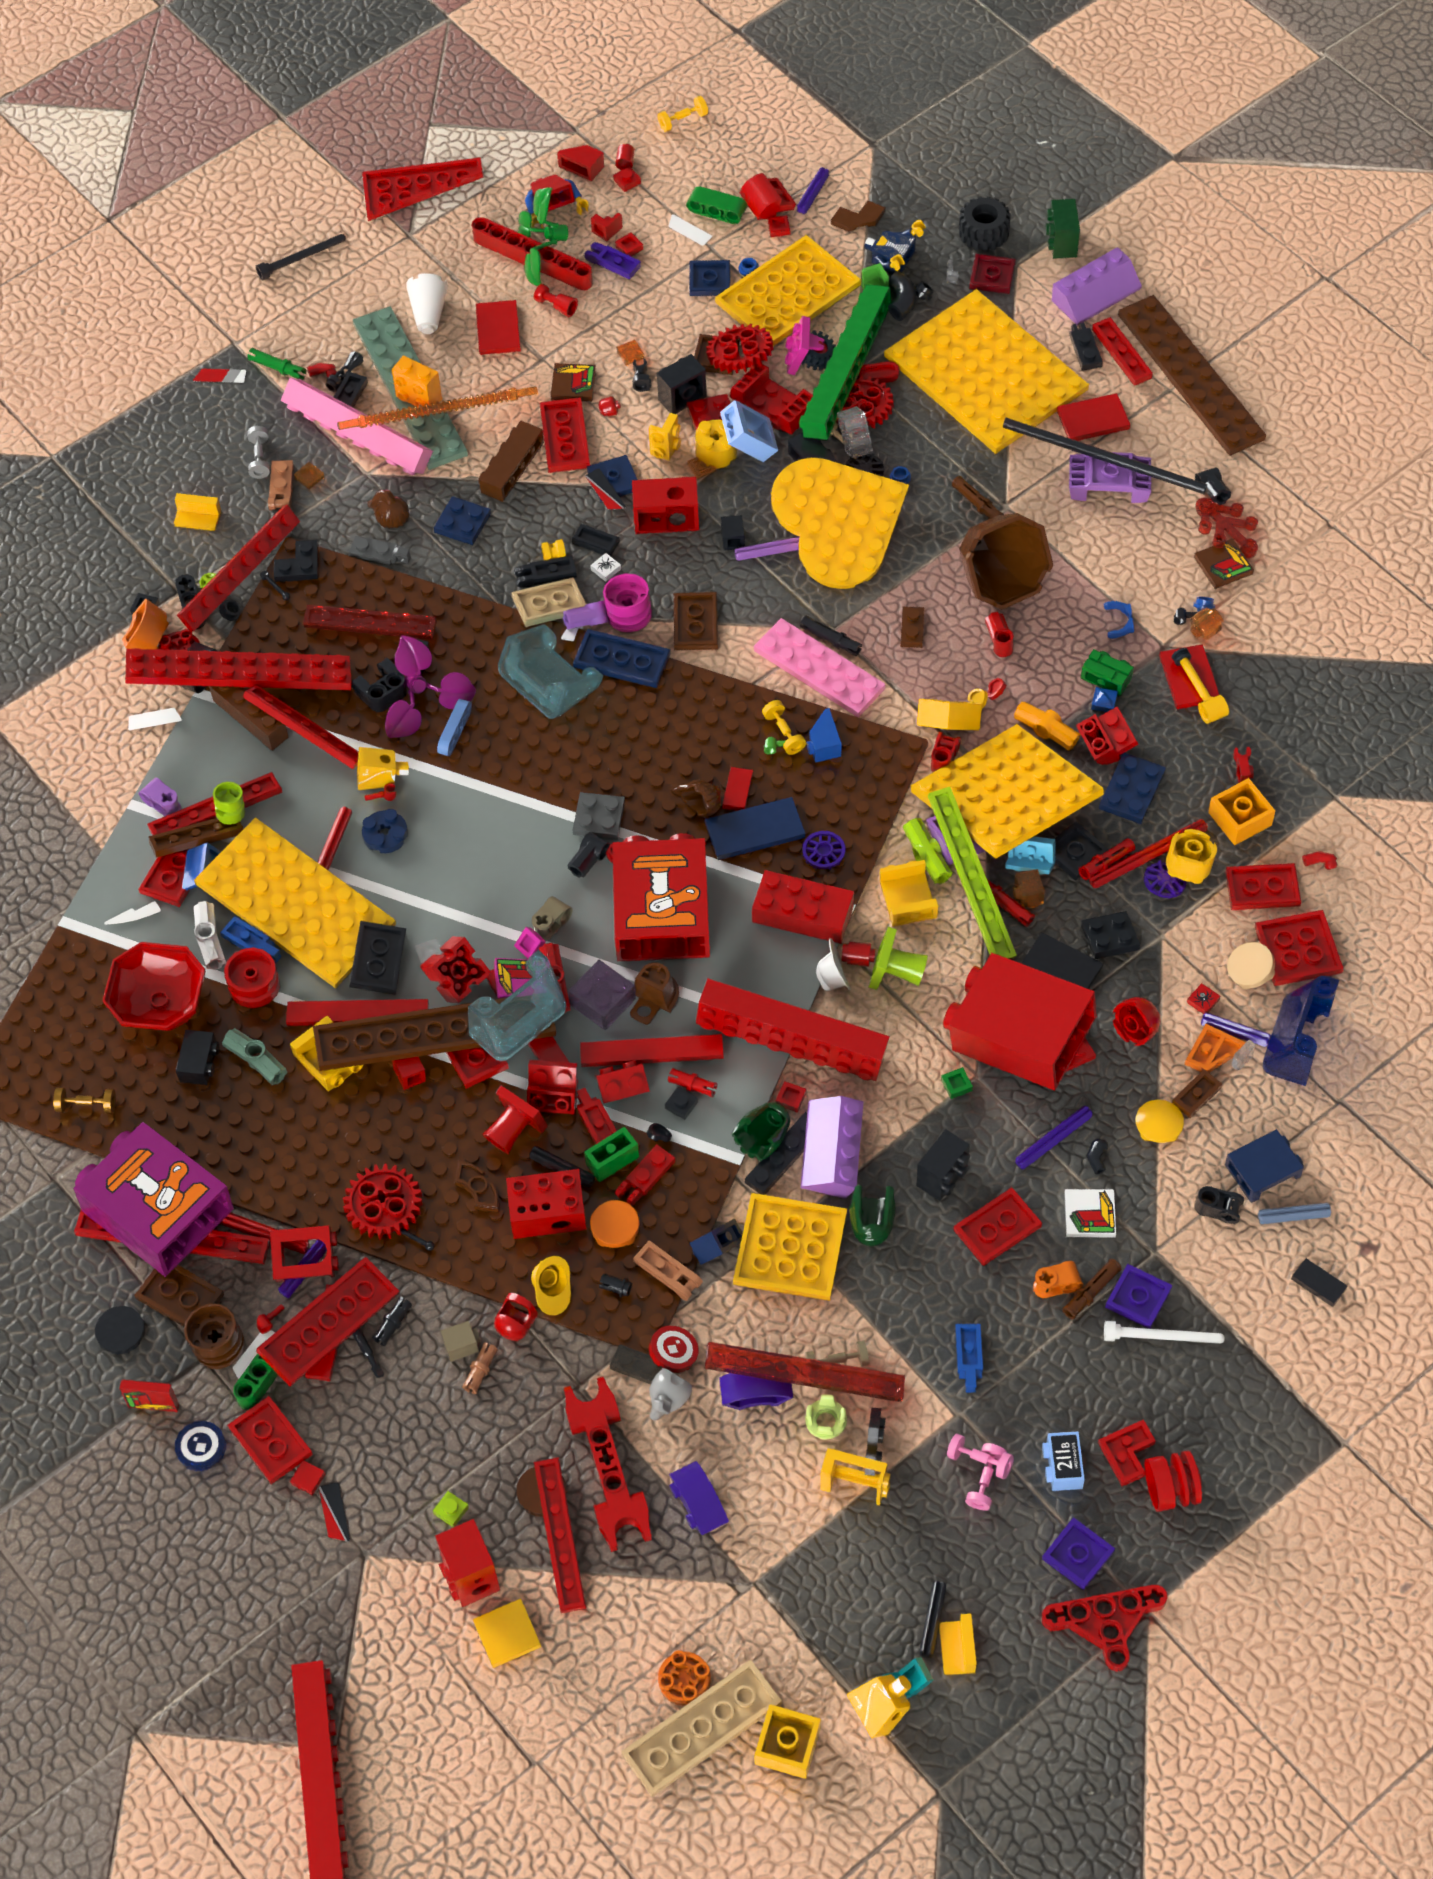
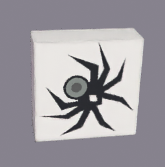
M607 553L590 565L591 570L605 582L621 570V564Z

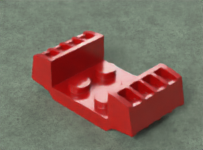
M756 364L754 370L750 369L731 388L729 397L770 418L774 429L782 430L792 435L800 427V417L804 415L807 403L811 401L813 395L805 389L798 395L792 393L769 379V367L764 364L761 366Z

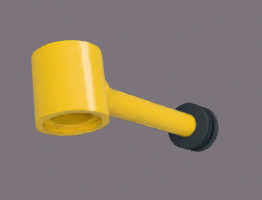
M1181 648L1174 652L1171 658L1177 666L1182 665L1203 702L1198 704L1202 720L1209 724L1228 716L1229 708L1227 702L1221 695L1216 697L1210 696L1189 661L1191 654L1188 649Z

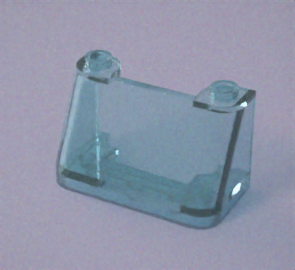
M543 624L506 638L498 662V671L511 686L546 717L555 719L562 716L597 689L601 684L603 675L593 667L584 669L582 674H580L554 651L557 642L556 635Z
M540 950L530 956L526 963L527 971L532 978L503 1002L498 1004L490 997H480L468 1006L469 1036L496 1060L506 1061L565 1013L566 1001L549 959Z

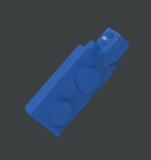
M236 916L220 932L222 938L241 949L252 947L263 949L271 955L275 964L281 958L279 949L274 947L275 943L270 940L269 936Z
M955 1324L957 1373L959 1374V1379H965L966 1393H976V1379H982L983 1373L981 1324Z

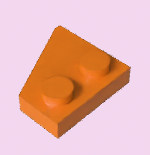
M1205 1024L1184 1065L1199 1072L1205 1069L1210 1073L1245 1051L1247 1043Z

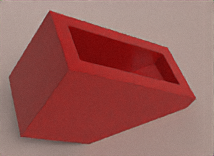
M588 145L563 149L557 152L558 166L591 182L605 167L604 153Z

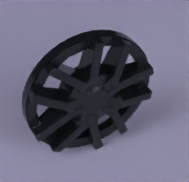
M866 452L855 456L851 455L850 459L845 463L849 467L872 474H879L882 477L884 475L883 462L873 453L872 455L866 454Z

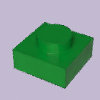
M963 1067L941 1075V1081L950 1099L973 1091V1086Z

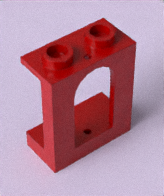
M329 1225L270 1231L272 1271L275 1282H284L286 1279L320 1276L335 1277V1271L339 1270L338 1256H334L333 1246H337L336 1231L332 1232V1228ZM315 1239L322 1241L326 1245L327 1254L321 1262L285 1266L284 1242Z

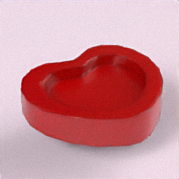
M996 678L989 683L987 693L990 700H994L1003 694L1007 685L1001 678Z

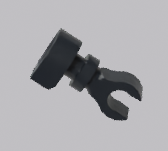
M635 359L633 361V371L635 372L632 379L633 389L638 392L650 391L651 378L646 374L647 360L644 359L643 365H637Z

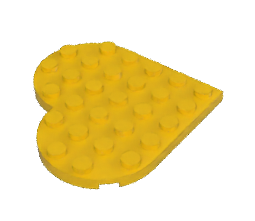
M806 458L791 463L779 473L772 487L771 505L779 523L787 531L800 537L798 546L799 558L808 575L824 586L848 589L864 581H869L880 569L905 501L909 484L830 460Z

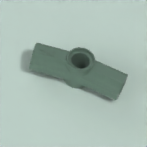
M235 1028L225 1034L222 1042L223 1047L247 1061L248 1065L252 1069H256L271 1085L279 1084L284 1080L287 1069L266 1050L263 1042L253 1040Z

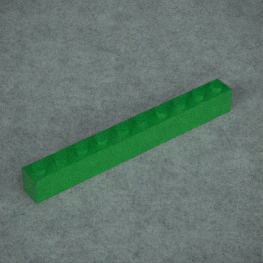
M866 285L863 292L859 294L857 305L853 307L852 315L846 322V328L840 334L839 342L833 349L831 359L827 361L824 374H821L820 382L814 388L813 397L807 403L804 415L800 417L799 425L805 438L828 440L888 313V305L892 303L890 287Z

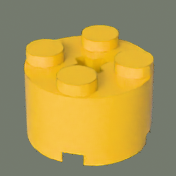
M722 420L702 421L699 423L695 433L696 458L700 463L702 461L707 467L713 469L727 467L737 457V448L728 444Z
M1187 829L1181 834L1176 833L1172 838L1166 857L1168 874L1171 877H1177L1195 884L1202 883L1210 874L1217 853V846L1210 841V836L1194 829Z

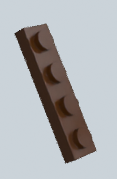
M215 818L148 836L149 844L157 858L191 849L205 843H213L235 837L243 830L241 822L230 825L224 824Z

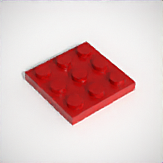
M1323 910L1255 923L1259 942L1271 951L1275 959V976L1272 979L1274 986L1343 973L1344 968Z

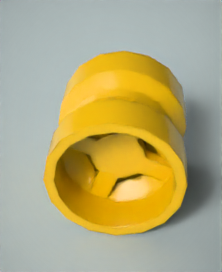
M563 539L556 540L552 544L548 542L541 543L544 560L566 556Z

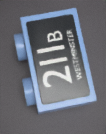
M1049 1433L1046 1443H1042L1043 1457L1048 1458L1049 1467H1045L1046 1482H1051L1052 1491L1083 1489L1085 1479L1079 1433Z

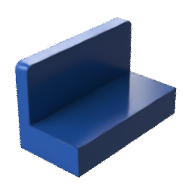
M209 843L189 849L186 855L182 889L190 890L198 887L194 879L221 851Z

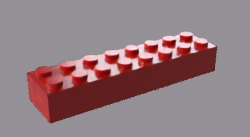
M707 978L698 1003L696 1024L704 1029H714L729 1037L745 1039L750 1044H760L767 1046L772 1051L789 1053L794 1058H804L813 1061L819 1066L826 1065L835 1068L841 1073L857 1075L866 1081H877L890 1036Z

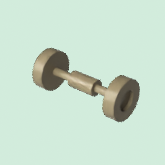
M865 1341L856 1342L857 1352L845 1354L843 1352L828 1355V1358L815 1360L813 1351L805 1352L809 1376H818L817 1365L847 1362V1359L859 1357L861 1367L868 1366L869 1356Z

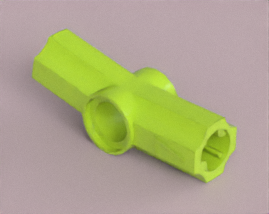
M921 818L910 820L903 825V830L913 846L912 851L916 861L925 860V869L934 884L938 883L940 885L947 882L952 877V871L942 856L939 843L935 838H931Z

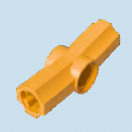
M1021 702L1014 713V719L1033 728L1037 736L1042 739L1050 738L1068 751L1072 750L1080 739L1081 734L1064 724L1060 715L1053 710H1046L1044 712L1027 702Z

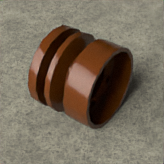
M209 1303L198 1307L187 1318L184 1327L185 1338L195 1357L202 1365L210 1369H222L232 1365L239 1359L244 1351L245 1339L237 1320L227 1307L221 1304Z

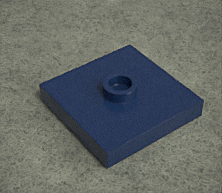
M627 455L586 466L588 473L599 468L619 497L632 493V480H638Z

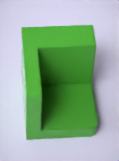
M881 263L862 269L861 286L863 290L866 285L889 287V276Z

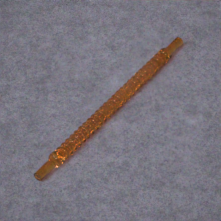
M536 386L522 389L510 388L508 391L504 389L503 392L500 390L497 393L493 391L492 394L489 392L486 395L482 393L481 396L476 394L475 397L471 395L469 398L465 396L464 399L460 397L458 400L455 398L452 401L448 399L447 402L443 400L441 404L437 401L435 405L430 403V406L426 403L424 407L420 404L418 408L413 406V409L411 407H408L407 410L402 408L401 411L396 409V412L390 410V413L388 411H385L384 414L379 412V415L373 413V416L368 414L367 417L359 415L356 419L337 422V427L339 430L354 427L362 429L367 428L368 425L372 427L373 424L378 426L379 423L382 425L385 422L389 424L390 421L395 423L396 420L400 422L402 419L406 421L407 418L412 420L415 417L417 419L419 415L423 418L425 414L430 416V413L434 416L436 412L440 415L442 411L447 413V410L449 412H452L453 409L458 411L459 408L464 410V407L469 409L470 406L475 408V405L477 407H480L481 404L486 406L487 403L492 405V402L494 404H497L498 401L503 403V400L508 402L509 399L510 401H517L520 397L538 394V389Z

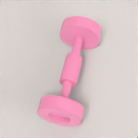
M959 1434L953 1436L947 1451L948 1458L957 1460L961 1452L970 1455V1458L984 1464L991 1463L997 1465L996 1476L1001 1479L1007 1478L1013 1465V1455L1005 1452L998 1461L990 1458V1454L977 1449L970 1450L965 1448L964 1436Z
M990 1443L984 1444L981 1450L984 1453L990 1454V1458L998 1461L1005 1452L1007 1453L1004 1448ZM988 1463L987 1467L983 1469L979 1485H981L979 1493L968 1492L965 1502L972 1508L987 1511L991 1507L992 1500L984 1495L985 1488L989 1487L994 1471L992 1469L993 1464Z

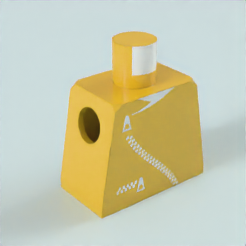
M359 747L357 763L358 790L384 788L388 783L395 784V775L409 774L408 762H396L395 751Z
M893 1675L876 1677L847 1694L871 1738L887 1736L910 1709V1703L905 1693L911 1689V1684L905 1676H899L895 1679Z

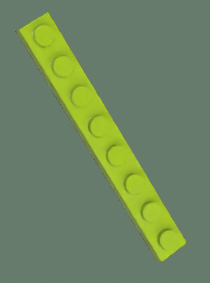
M951 787L929 793L928 799L989 954L995 953L1008 959L1015 958L1017 954Z

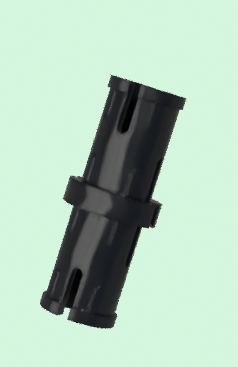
M399 1297L389 1314H385L383 1323L372 1337L376 1343L381 1341L380 1345H387L394 1331L401 1327L402 1319L412 1307L410 1301L406 1299L403 1302L404 1298Z

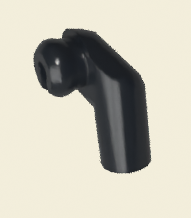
M1100 1138L1092 1141L1087 1152V1159L1095 1174H1101L1106 1170L1100 1157L1102 1153L1108 1150V1143Z

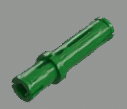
M255 348L249 350L250 353L256 356L248 354V360L279 371L284 376L289 375L301 380L305 378V376L298 374V372L306 374V368L294 365L290 360H282Z

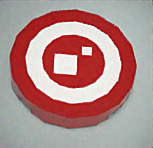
M678 1326L659 1328L653 1334L649 1344V1353L653 1362L658 1367L662 1366L672 1373H682L689 1370L696 1362L699 1353L698 1343L694 1336L686 1329Z

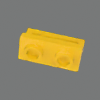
M670 413L662 428L650 425L649 444L652 456L670 461L675 450L680 448L681 438H679L681 426L678 424V415Z

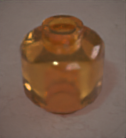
M1203 608L1191 617L1192 627L1190 631L1197 639L1201 637L1204 640H1209L1222 630V622L1224 620L1216 609Z

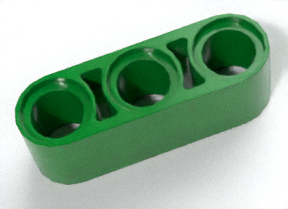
M701 186L693 189L686 203L688 210L695 214L731 224H738L747 209V203L744 199Z
M258 1353L233 1388L238 1405L246 1410L251 1409L260 1402L278 1376ZM260 1371H265V1372H266V1374H265L264 1376H262V1377H256V1374H257L258 1372H260ZM246 1391L252 1392L248 1397H241Z

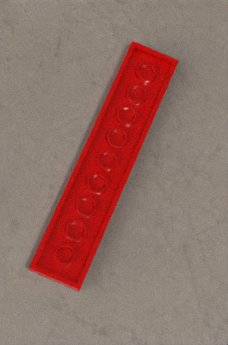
M134 648L126 649L125 684L253 687L258 685L261 688L351 690L350 656Z

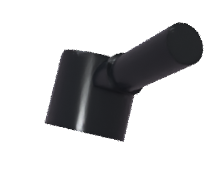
M1181 607L1176 610L1174 623L1182 625L1186 623V618L1204 617V613L1187 612L1185 608Z

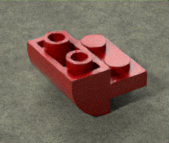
M764 173L757 174L747 180L739 193L758 220L775 217L777 212L791 211L796 206L795 201L778 178H767Z
M1118 706L1100 717L1094 714L1076 725L1094 760L1101 765L1119 761L1121 754L1138 745Z
M530 1060L528 1064L527 1103L539 1110V1112L575 1114L578 1096L576 1092L578 1091L577 1063Z

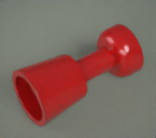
M538 285L534 292L535 301L543 303L547 300L553 303L554 309L565 316L571 317L574 315L578 307L577 298L564 294L556 296L549 293L547 285Z

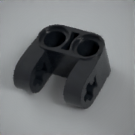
M388 658L377 664L378 670L383 677L372 685L362 676H358L351 681V687L354 692L374 712L385 711L395 702L402 700L407 694L403 674L397 670L396 666Z

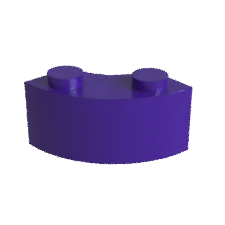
M777 1364L749 1369L733 1368L729 1370V1374L719 1377L722 1406L743 1410L753 1406H778L794 1398L790 1370L779 1368Z
M697 1461L669 1474L672 1484H669L670 1490L675 1499L679 1497L688 1514L685 1517L691 1529L696 1528L701 1535H704L729 1522L711 1482Z

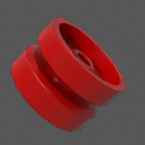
M254 947L245 948L234 953L227 960L224 968L225 980L230 995L236 1003L242 1007L258 1008L269 1004L277 996L280 989V979L275 962L269 953Z

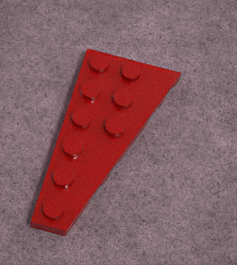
M481 157L362 172L368 221L483 178Z

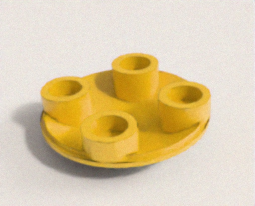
M1160 1099L1148 1101L1139 1108L1136 1114V1126L1141 1138L1145 1141L1156 1143L1173 1142L1178 1139L1183 1130V1115L1179 1108L1169 1101Z

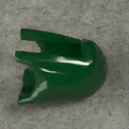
M773 1102L765 1103L751 1110L738 1122L732 1132L735 1144L740 1145V1151L743 1154H748L750 1158L757 1157L759 1161L764 1160L780 1146L785 1138L790 1125V1116L784 1106Z
M862 1185L855 1186L849 1204V1212L853 1233L862 1244L869 1247L877 1246L889 1237L896 1213L894 1188L892 1186H886V1195L879 1200L877 1198H862Z

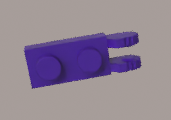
M594 242L591 245L592 252L587 250L584 253L587 261L602 266L629 280L641 267V261L598 242Z

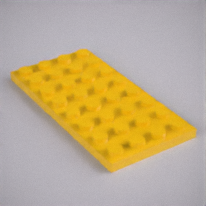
M256 817L194 879L198 887L249 925L269 936L270 940L335 989L352 972L360 921L389 926L396 925L394 918Z

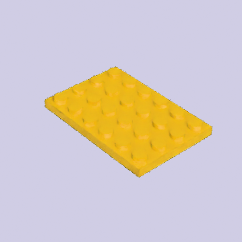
M805 235L717 295L715 303L740 324L744 323L745 327L750 323L753 328L757 325L760 326V329L765 327L766 332H770L773 346H775L793 333L795 323H799L802 316L809 317L811 321L861 286V279L809 236Z

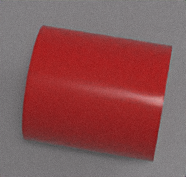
M621 144L618 146L615 166L619 170L629 166L633 168L635 149L632 145Z

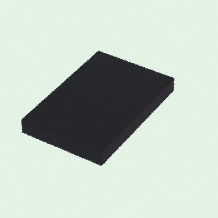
M360 921L350 988L396 995L406 928Z
M1042 932L1021 963L1087 989L1090 988L1103 968L1102 962Z

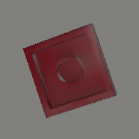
M975 254L969 289L1010 294L1016 259Z

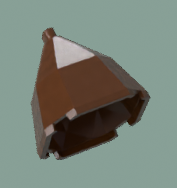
M1018 513L998 515L969 528L959 548L966 578L975 598L1001 610L1039 594L1043 587L1041 582L1046 572H1050L1053 567V560L1044 526Z

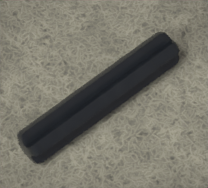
M534 1146L529 1154L532 1160L556 1172L579 1169L581 1185L587 1188H591L595 1182L593 1174L538 1146Z
M934 1581L932 1584L919 1654L922 1657L932 1658L934 1654L946 1592V1584L943 1582Z

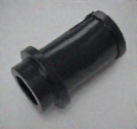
M604 1273L600 1279V1289L618 1293L620 1297L629 1296L632 1282H629L628 1278L623 1280Z

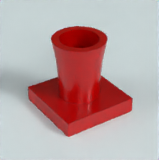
M501 1085L496 1091V1095L505 1110L482 1135L499 1150L509 1154L527 1124L540 1133H543L548 1125L539 1110Z

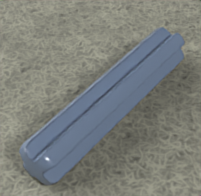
M1329 1203L1263 1209L1259 1210L1258 1219L1260 1224L1326 1218L1331 1215V1207Z

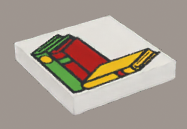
M1065 1189L1066 1237H1116L1114 1190Z

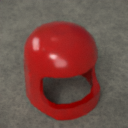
M508 1293L494 1319L495 1329L502 1337L511 1341H519L530 1330L538 1317V1312L526 1298L515 1293ZM510 1301L527 1308L529 1315L516 1309Z

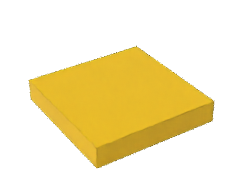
M521 1598L473 1619L492 1668L541 1648Z

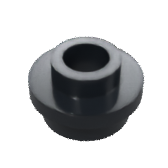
M924 281L915 285L919 298L922 300H930L932 298L934 290Z
M225 600L220 604L219 612L224 619L235 621L240 616L241 608L236 601Z

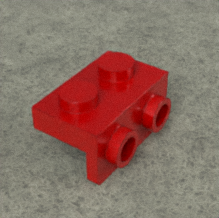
M636 1060L622 1063L623 1068L614 1070L613 1066L599 1069L600 1074L595 1075V1078L598 1082L603 1104L650 1092L642 1063L637 1064Z

